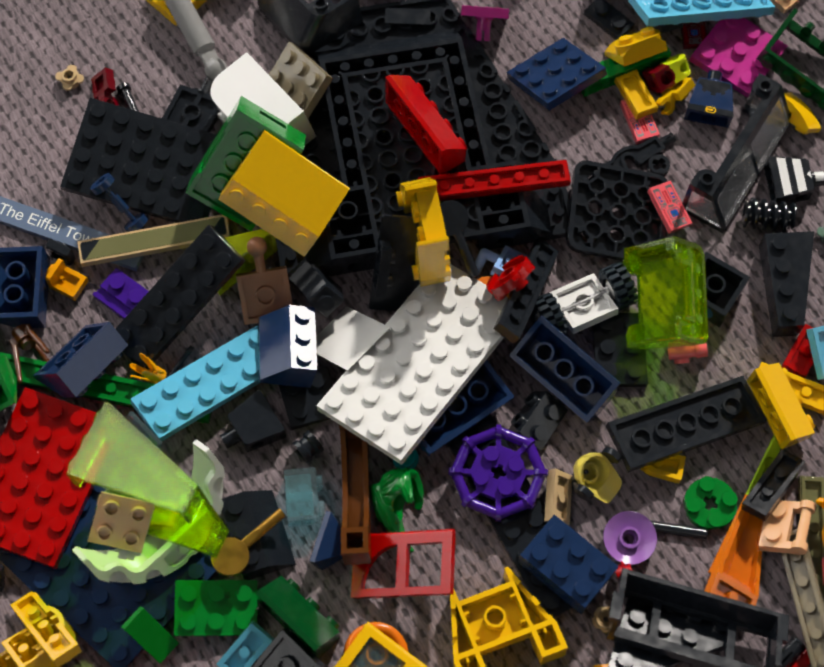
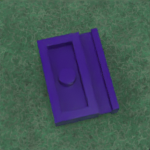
M115 268L100 285L98 291L92 295L124 319L149 291Z

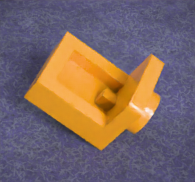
M59 258L46 271L45 279L49 287L74 301L77 300L89 282L86 276L67 267L64 261Z

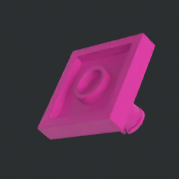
M462 5L461 15L475 16L477 19L475 40L481 41L482 31H484V41H490L491 20H494V18L509 19V9Z

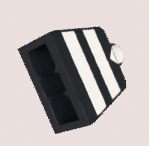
M769 156L764 165L770 201L775 200L777 206L781 201H785L789 205L790 203L809 200L814 192V186H824V172H811L809 161L805 158Z

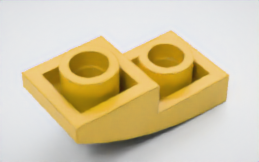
M792 92L784 93L789 113L792 114L788 122L795 125V129L802 134L819 133L821 126L810 108ZM781 96L777 103L782 106L781 109L786 112Z

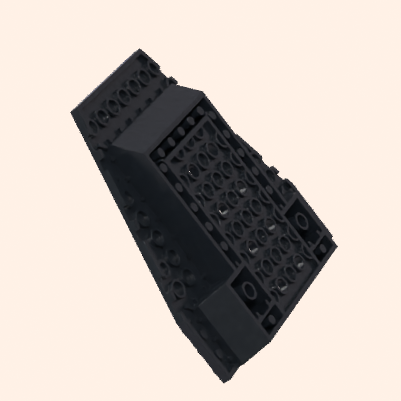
M403 0L360 7L363 23L316 52L307 54L333 80L308 118L316 137L304 146L301 155L350 188L319 238L305 255L327 276L374 269L382 215L412 216V212L405 214L404 207L398 206L396 192L400 191V183L418 180V177L435 175L437 172L386 104V76H411L415 83L419 82L421 85L428 86L430 90L425 92V96L429 101L435 102L443 119L446 118L451 123L454 134L457 137H461L466 143L465 161L449 170L448 173L557 161L550 154V149L546 143H543L537 134V129L519 102L511 95V90L507 84H504L498 75V70L480 43H477L472 31L465 25L461 19V14L451 0ZM385 9H430V24L385 23ZM379 93L382 97L379 100H372L369 98V95ZM380 135H388L391 139L389 142L382 143L377 138ZM390 178H396L400 183L397 186H389L386 181ZM566 186L451 200L459 202L467 210L468 224L462 234L465 241L477 240L479 251L482 248L491 250L503 248L505 245L509 247L533 243L539 237L545 241L567 236L570 201ZM448 236L449 244L455 243L453 236ZM276 238L280 267L286 266L287 273H289L305 257Z

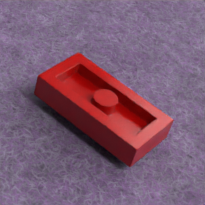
M805 324L781 366L788 372L803 378L806 377L814 363L806 331L813 327Z

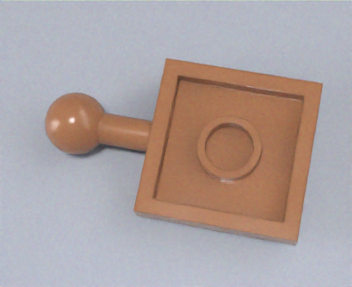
M253 237L247 243V251L254 257L256 271L236 274L245 325L258 323L259 317L285 306L293 305L287 267L281 266L266 269L264 254L267 251V243L261 237Z

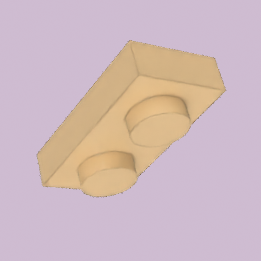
M558 469L548 470L544 521L548 522L555 514L570 527L572 475Z

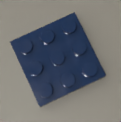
M565 38L554 42L552 45L507 71L508 79L549 111L607 75L606 67Z

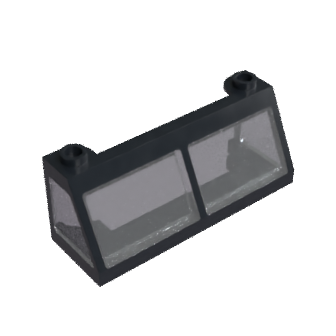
M760 73L755 79L747 102L742 111L747 112L749 121L716 173L708 169H703L696 173L689 184L682 203L688 215L721 233H724L762 171L768 157L771 156L790 125V122H788L790 113L782 85Z

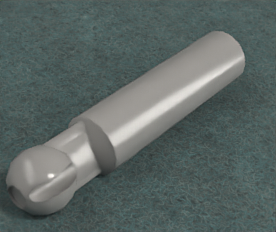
M164 0L195 56H199L203 62L205 75L214 81L227 68V64L215 52V42L191 0Z

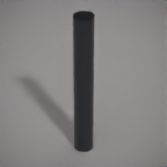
M651 521L656 532L707 539L708 529Z

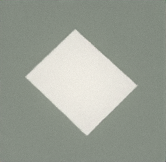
M346 306L316 336L317 354L348 371L390 327Z

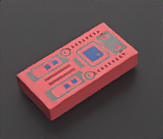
M625 100L620 101L621 109L636 144L643 143L654 136L659 138L660 133L652 114L636 120Z
M671 180L648 189L647 193L668 234L687 228L692 224Z

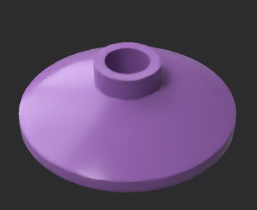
M624 511L616 514L608 521L603 532V542L607 552L613 559L618 562L623 561L627 565H635L644 562L652 555L657 544V534L653 524L647 517L638 512ZM625 535L633 537L632 544H627L624 541Z

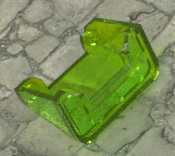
M672 236L624 248L623 265L631 275L637 277L639 324L630 325L627 330V348L638 350L705 344L708 339L704 252L700 245Z

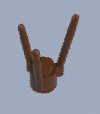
M21 324L15 327L12 331L13 338L9 340L13 352L17 382L19 384L22 383V372L18 347L24 351L34 348L42 361H49L45 353L48 354L50 352L49 349L33 331L30 324Z

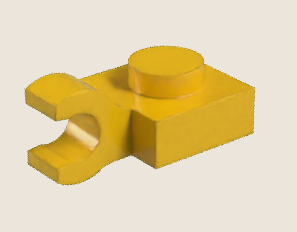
M684 78L662 92L663 96L656 100L658 106L665 104V108L661 112L662 115L672 114L675 109L676 100L681 101L689 95V92L696 86L692 78Z

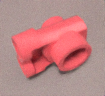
M690 337L669 339L670 348H667L669 360H674V364L690 363L689 358L708 357L707 344L705 342L690 345Z

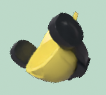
M605 447L600 453L593 452L581 456L576 460L571 477L572 486L574 487L573 491L585 501H591L595 497L603 503L611 502L622 486V480L611 463L618 464L622 459L621 454L611 447Z

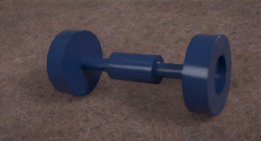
M107 173L100 177L91 186L90 190L95 195L106 191L111 197L110 201L121 214L125 213L130 219L124 227L127 232L141 229L148 221L145 213L141 212L133 216L128 210L129 206L122 198L110 190L109 187L115 180L113 176Z

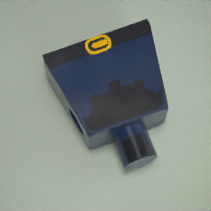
M711 70L708 72L707 78H698L684 115V120L729 128L733 118L732 84L721 81L722 73L720 71Z

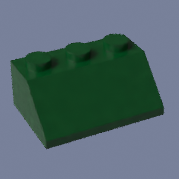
M280 576L259 589L256 595L260 605L284 628L287 627L319 659L341 637L338 631L340 628L339 624L329 615L325 618L319 612L320 606L311 597L305 599L299 593L302 589L291 578L287 581L284 577Z

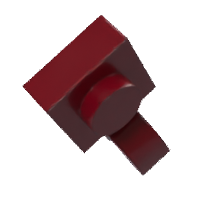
M105 67L91 78L94 99L118 105L117 100L112 96V93L116 90L113 70Z

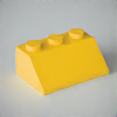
M779 363L756 368L747 379V383L782 450L810 438L815 433L813 430L815 429V424L811 416L805 414L800 394L797 391H793L789 383L791 378L788 371L782 368Z

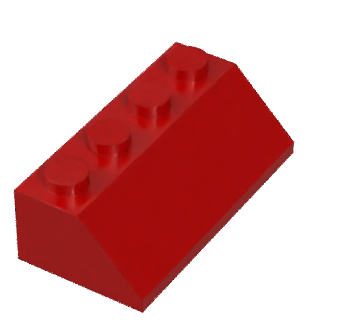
M386 76V104L437 172L444 174L463 163L466 159V143L461 137H457L454 134L451 123L446 118L443 119L435 102L428 100L422 85L419 82L415 83L411 76Z

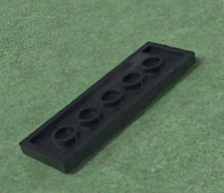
M208 225L116 327L117 332L128 344L123 352L134 364L149 369L146 363L139 357V354L143 353L155 362L246 261L214 226Z
M740 376L610 421L605 427L617 451L621 454L622 461L629 473L760 426L767 419L744 376Z

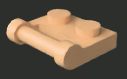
M780 500L766 521H763L758 545L760 551L798 555L806 554L808 550V543L806 541L811 516L816 510V503L811 500H801L800 502ZM795 514H800L796 539L791 542L790 537Z

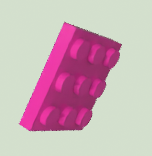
M746 18L722 19L718 21L694 51L689 61L707 73L711 70L720 71L722 73L721 81L731 83L734 90L749 98L752 85L759 73L766 76L771 70L765 68L756 58L770 41L772 35ZM777 40L770 50L781 57L788 45Z

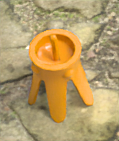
M140 353L139 357L150 369L143 368L134 363L129 364L132 370L145 378L130 375V377L152 384H157L166 378V371L156 366L143 353Z

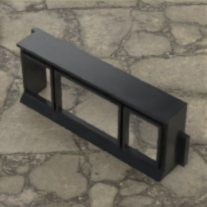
M623 568L616 583L615 592L613 591L608 617L610 626L606 639L700 667H757L734 660L736 629L766 637L765 667H781L782 644L786 645L788 642L789 615ZM624 597L652 605L648 635L618 627L621 620ZM661 608L727 626L724 657L658 638Z

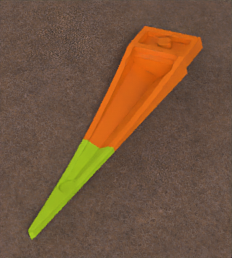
M774 435L742 502L780 452V446ZM741 502L708 571L710 577L704 591L756 606L759 597L763 552L760 551L758 545L763 520L742 510Z

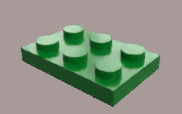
M175 580L174 636H240L252 621L257 623L256 592L258 580Z

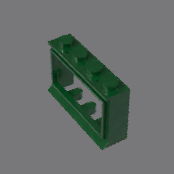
M794 8L756 59L765 68L771 69L778 74L784 82L798 89L804 97L810 98L817 103L824 111V89L770 50L786 29L824 57V40L821 41L811 34L815 29V25L812 22H807L802 27L792 20L798 12Z

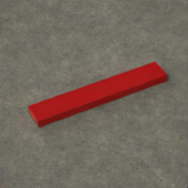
M567 160L418 177V179L431 177L433 180H436L439 201L564 187L571 184Z

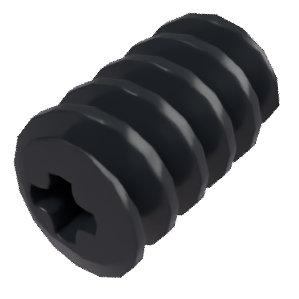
M754 197L749 202L746 198L742 211L743 228H746L748 222L751 221L753 229H756L758 223H761L762 230H766L768 224H771L773 232L776 231L778 225H781L782 233L786 232L788 226L793 230L796 221L797 205L796 203H790L787 208L785 201H781L777 206L775 200H771L767 205L766 199H761L757 203V199Z

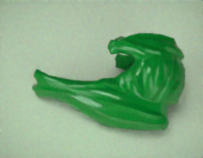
M410 467L396 468L382 475L381 482L370 485L371 500L377 520L388 533L405 532L402 520V509L405 502L407 504L415 503V509L417 510L423 508L424 491L418 472ZM410 546V553H412L414 549Z

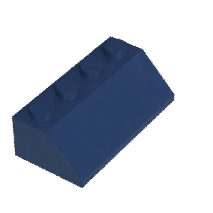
M543 316L538 318L509 355L586 423L597 418L611 401L621 382Z
M488 360L483 363L417 445L427 455L430 456L514 399V395Z

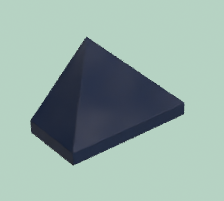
M330 511L325 512L310 558V562L320 570H324L342 559V525Z

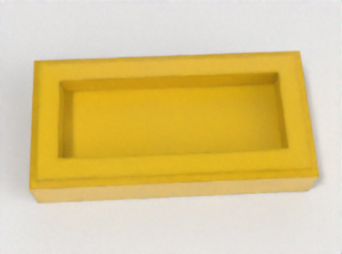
M637 69L615 77L614 82L636 120L658 111V106Z

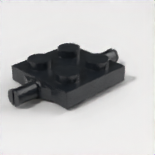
M206 77L199 89L189 88L180 84L162 119L211 132L218 119L217 114L220 112L209 93L213 80Z

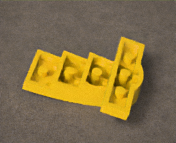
M31 591L10 605L26 628L1 642L5 651L0 653V667H60L82 652L76 642V634L71 624L60 611L54 607L47 606L36 592Z

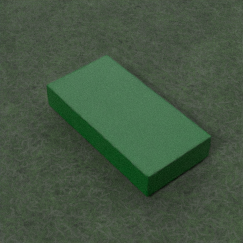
M141 606L121 626L160 664L179 644Z

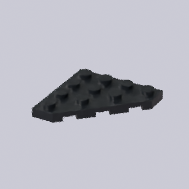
M627 598L619 627L648 635L652 605ZM661 608L658 638L708 653L725 650L727 626ZM614 642L608 667H675L685 662Z

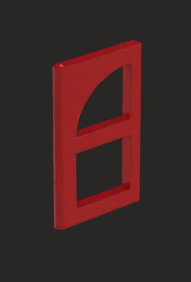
M455 529L371 534L372 564H354L352 566L351 598L454 595ZM442 544L440 586L409 587L410 546ZM397 547L395 588L365 589L367 575L376 559L385 551Z

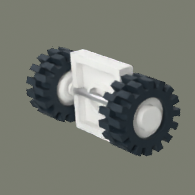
M617 262L599 270V280L593 273L539 296L531 316L535 322L540 316H543L564 335L568 334V327L575 334L616 316L618 311L638 302L637 288L634 287L635 282L631 279V274L627 272V268L623 266V263Z

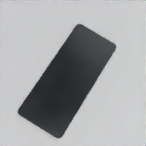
M386 8L385 23L429 25L431 10Z

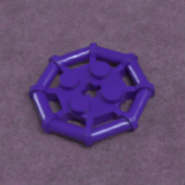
M496 424L494 428L470 437L465 436L462 439L463 443L452 467L448 469V474L452 476L462 501L461 505L464 508L468 507L494 518L495 521L501 522V519L526 509L532 510L536 506L535 501L545 477H548V470L543 465L534 444L535 440L532 437L527 438L501 427V424ZM496 438L495 446H489L482 451L476 446ZM501 438L521 447L517 451L501 445ZM471 451L476 458L471 469H464L463 466ZM525 452H527L534 470H526L521 458ZM498 467L503 468V472L506 473L505 477L493 478L494 473L491 470ZM463 477H471L476 489L473 493L470 494ZM525 478H533L526 495L521 491V487ZM482 495L495 501V507L476 499ZM517 496L520 501L501 508V501L507 497Z

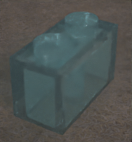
M316 467L284 470L289 528L321 525L320 517L325 515L324 501H319L318 491H323L322 475H317Z

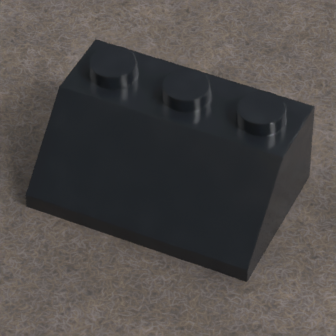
M273 490L244 491L222 498L224 502L222 511L230 537L239 540L246 537L278 509ZM282 520L248 548L250 555L249 563L241 573L244 580H251L296 565Z

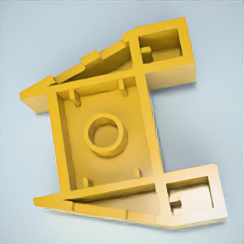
M428 177L400 183V191L396 192L398 206L404 207L405 214L412 212L414 223H419V227H417L418 233H416L418 240L416 242V265H411L414 281L419 280L420 287L450 281V256L447 255V250H450L449 238L445 230L436 180Z
M509 567L504 568L503 577L506 582L505 584L460 601L455 590L454 595H450L453 667H486L482 656L528 638L540 665L566 656L568 647L556 620L543 609L540 602L534 595L532 596Z

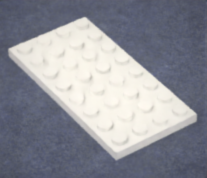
M449 264L451 280L420 287L419 284L385 324L390 329L348 371L344 372L316 405L319 412L401 465L504 338L493 328L508 297L497 301L487 290L486 284L476 278L470 279L469 274L452 264Z

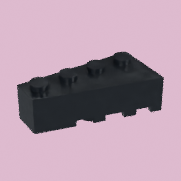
M814 231L764 234L759 244L772 337L798 336L805 325Z

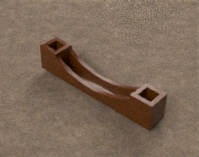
M339 425L342 459L341 555L344 565L372 564L369 443Z

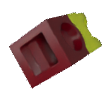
M685 54L671 56L655 67H648L641 71L648 90L658 93L664 92L691 74Z

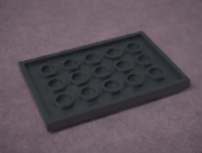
M90 98L60 188L67 192L114 205L106 191L95 195L90 190L91 186L100 177L110 173L115 179L109 187L115 195L118 194L129 206L130 210L140 213L144 212L147 215L175 223L209 217L212 208L186 194V190L191 176L217 134Z

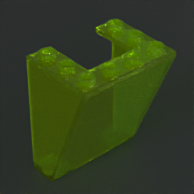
M104 402L101 410L96 413L94 423L88 434L83 437L81 447L75 458L70 461L66 475L78 487H81L83 482L105 488L104 492L154 504L155 508L147 535L216 558L229 530L198 484L114 406Z

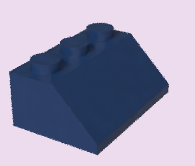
M43 246L0 248V324L11 327L30 324L32 328H46L48 283L45 277L46 271L50 266V257Z
M288 305L259 317V383L311 388L317 372L315 308Z
M110 322L85 325L33 376L36 380L64 398H78L89 389L87 386L93 380H97L105 374V368L110 363L116 362L123 356L122 351L128 344Z

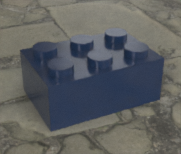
M555 514L520 554L518 560L522 567L581 615L619 567Z

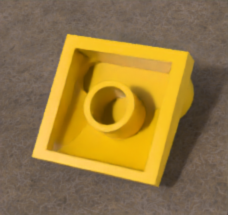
M645 27L639 32L621 36L618 40L612 42L604 53L611 60L627 66L667 51L666 41L661 39L660 30L654 29V27Z

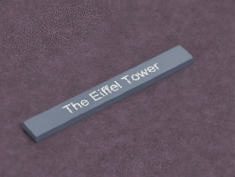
M0 196V224L48 241L52 239L62 242L76 251H79L77 241L109 235ZM144 256L110 263L137 272Z

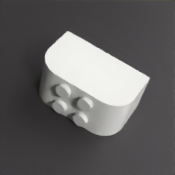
M247 52L214 79L211 85V97L220 111L217 115L223 123H225L239 98L243 96L306 135L305 145L316 137L304 111Z

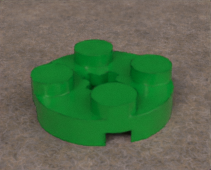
M705 476L690 485L684 495L683 505L687 518L696 527L717 530L727 526L734 518L737 511L738 497L731 487L722 480ZM705 498L708 500L713 498L717 508L706 509V503L703 500Z

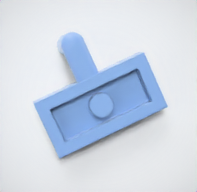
M506 245L500 255L482 248L475 260V264L480 274L486 260L495 264L490 275L493 276L496 273L500 276L504 271L502 268L504 264L517 256L523 255L527 257V255Z

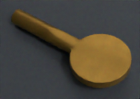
M278 508L242 540L229 537L218 541L211 551V563L214 569L224 576H235L243 572L248 566L250 559L248 548L286 517L283 511Z

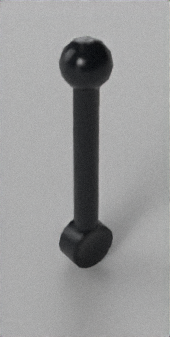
M191 345L188 347L166 378L177 372L194 347Z

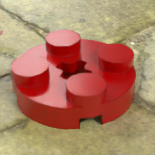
M520 255L511 259L502 266L504 271L500 276L495 273L490 278L486 288L497 301L503 300L512 290L519 291L527 285L528 280L526 277L535 269V266L527 257Z

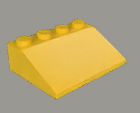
M264 130L222 190L218 200L305 257L350 188Z

